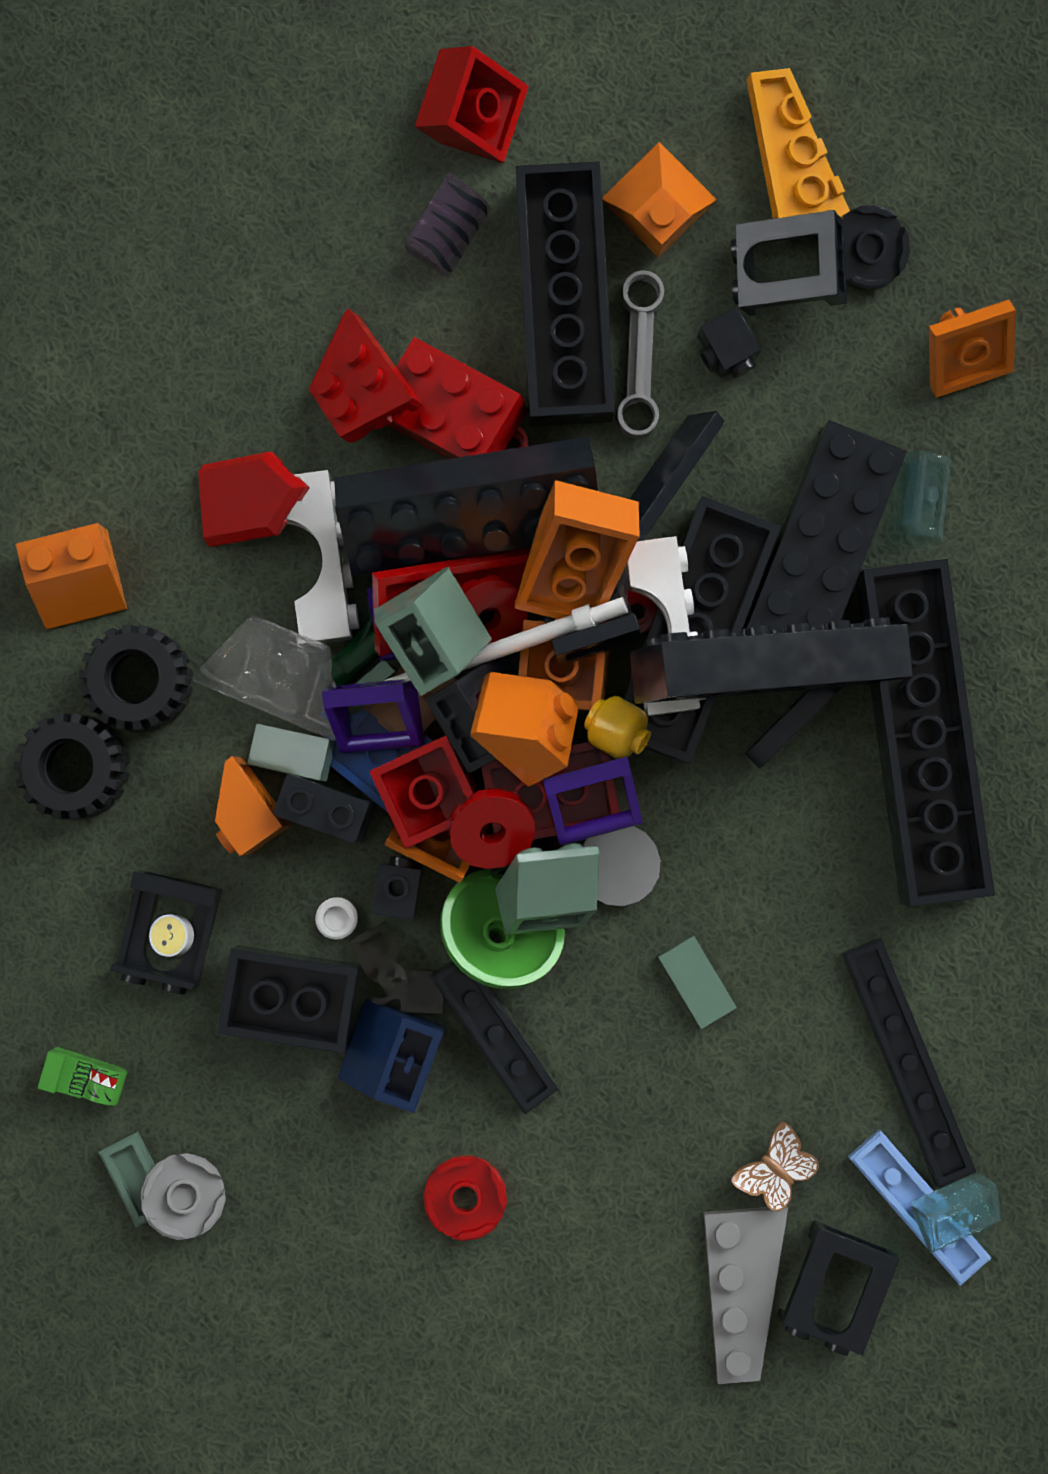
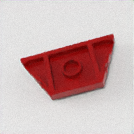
M348 308L342 316L309 387V391L339 437L351 444L365 437L371 430L381 429L392 423V416L390 415L404 408L414 412L423 404L361 317Z

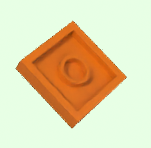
M1010 300L969 313H965L961 308H955L954 314L956 317L949 310L942 315L939 323L929 326L930 387L936 398L1014 372L1016 309Z

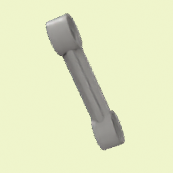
M645 270L631 274L626 279L622 290V302L629 312L626 398L619 405L616 421L619 430L625 436L632 439H642L649 436L654 431L659 419L658 407L654 400L651 399L654 313L661 306L664 286L656 274ZM640 280L650 283L657 292L656 301L648 307L634 305L627 295L629 286L632 283ZM643 403L650 408L653 414L650 427L637 431L625 424L623 412L632 404Z

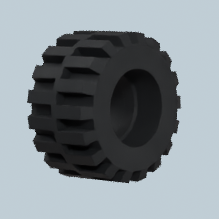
M131 624L122 625V629L119 630L111 628L105 631V638H96L91 643L94 647L91 654L85 652L82 661L87 663L85 670H79V679L84 680L85 687L80 688L82 697L88 698L90 702L87 704L88 708L92 713H97L101 721L113 725L115 728L133 732L154 731L161 729L160 726L173 722L176 719L174 715L178 711H184L187 706L184 701L187 695L191 696L193 690L189 686L190 679H194L193 670L188 667L187 662H190L187 654L181 651L180 645L175 640L148 626L140 625L138 627ZM143 654L154 660L159 672V681L155 692L147 700L133 704L123 700L118 694L115 686V676L119 666L125 659L132 655Z
M62 713L54 715L52 719L44 718L37 722L38 728H30L24 734L28 740L25 744H18L16 752L21 753L20 762L14 761L13 770L20 771V778L15 779L17 787L24 788L26 792L22 797L28 804H35L37 806L35 810L38 812L52 815V818L56 819L91 818L99 815L98 812L111 808L114 805L112 801L115 798H120L123 794L124 789L121 786L123 781H128L130 774L125 772V764H130L129 755L123 753L122 748L125 747V744L121 738H117L114 735L115 730L109 725H105L100 720L92 717ZM68 742L83 744L89 750L93 759V773L89 782L76 792H68L61 789L55 782L51 770L55 753Z

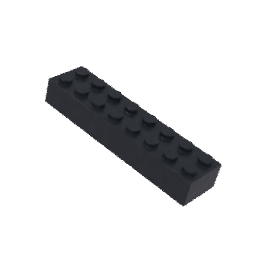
M948 559L864 569L859 573L856 580L861 623H863V620L888 617L890 625L907 624L913 676L870 684L900 904L912 907L995 896Z

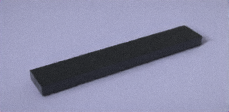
M876 938L842 952V957L935 1186L939 1188L976 1173L882 938Z

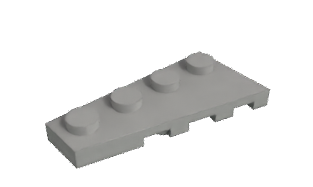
M768 1207L703 1212L718 1384L760 1381L788 1207L781 1211H772Z

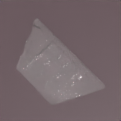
M257 616L247 618L193 675V682L328 739L336 740L325 713L322 699V691L335 686L330 673L332 660L328 645Z

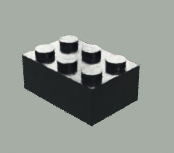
M237 945L230 950L217 1034L344 1054L349 1046L362 964Z

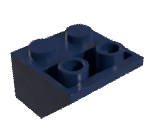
M366 998L338 1079L373 1099L415 1113L445 1026Z

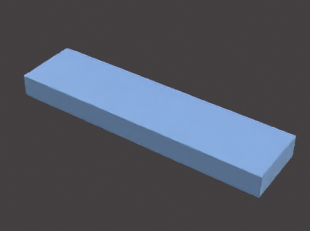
M880 1129L848 1155L849 1159L960 1286L991 1259L988 1253Z

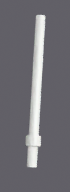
M621 597L592 608L587 604L573 609L572 615L489 643L463 670L628 613L624 598ZM403 673L398 676L386 679L384 681L408 679L409 677L406 673Z

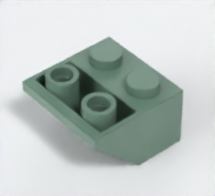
M448 566L374 609L377 628L420 696L458 675L492 640Z
M569 844L554 851L542 852L540 848H529L519 852L495 887L505 935L585 926L597 910L600 856L598 846L582 848L581 844Z

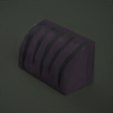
M448 172L405 241L407 254L444 277L449 278L491 211L489 204L473 188Z

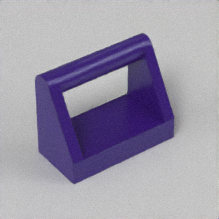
M410 678L336 685L322 691L324 710L341 753L423 746L424 733L419 696ZM397 702L407 730L352 735L348 706Z
M627 757L542 780L560 846L643 824ZM621 777L630 810L564 827L556 797L557 793Z

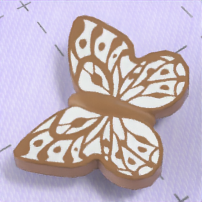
M781 1121L775 1126L771 1134L768 1152L763 1155L760 1161L748 1163L737 1169L731 1176V1182L736 1188L751 1196L763 1194V1199L769 1209L781 1211L787 1207L791 1200V1185L795 1181L810 1179L816 1174L819 1164L812 1154L800 1151L801 1141L787 1122Z

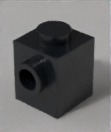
M737 306L700 326L697 338L703 346L699 350L702 361L710 372L716 370L720 378L730 373L734 378H738L756 366L753 360L757 359L762 349Z
M390 856L389 864L379 863L371 914L407 920L415 919L423 871L421 868H414L415 860Z

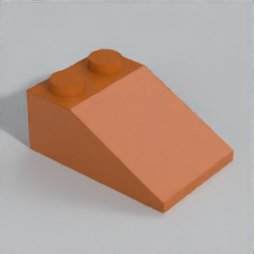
M555 480L541 513L515 601V609L561 619L572 615L573 609L587 604L592 608L609 602L639 539V502Z

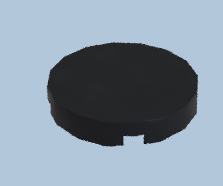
M864 205L856 207L841 216L844 221L846 285L859 290L882 288L893 281L904 270L910 253L909 235L905 226H902L897 219L898 216L890 209L879 205Z

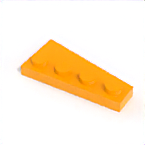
M790 68L750 73L746 82L773 219L835 210L841 217L850 210L843 196L845 192L839 176H834L825 156L828 152L822 139H817L809 121L812 116Z

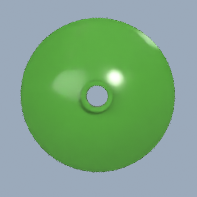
M482 869L467 875L461 883L458 882L444 902L440 916V932L444 947L455 965L476 982L498 989H517L531 985L543 978L557 962L563 949L565 930L562 928L505 935L495 887L501 879L491 877L489 869ZM489 934H497L501 939V943H494L490 939Z

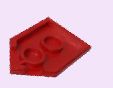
M264 452L204 464L198 472L203 538L209 547L279 536L288 523L286 518L297 501H302L310 487L301 478L295 477L284 466L283 461L273 452Z

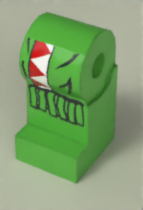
M56 1047L48 1051L37 1089L51 1093L57 1091L77 1098L83 1097L96 1103L116 1106L119 1103L127 1070Z

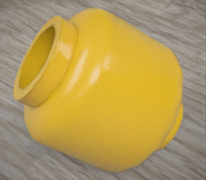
M612 696L605 701L603 699L598 700L589 711L584 723V728L588 730V741L594 747L615 759L628 757L633 752L640 754L651 737V732L646 730L648 725L647 714L642 709L619 696Z

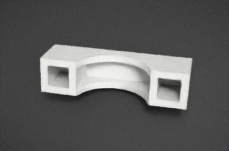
M328 470L294 474L295 477L301 478L310 489L302 501H297L286 518L288 520L287 524L303 528L311 533L320 545L323 559L321 574L314 587L307 594L294 601L300 643L303 646L352 640V629H359V618L356 604H348L346 588H353L354 582L349 563H343L341 547H345L340 524L337 522L334 481H332Z
M676 536L637 541L625 566L628 591L646 596L659 607L665 617L668 633L687 632L688 636L697 635L696 631H689L687 615L694 614V603L691 589H684L682 573L688 572L685 546L678 547ZM706 698L644 703V710L647 716L697 710L700 708L699 700Z

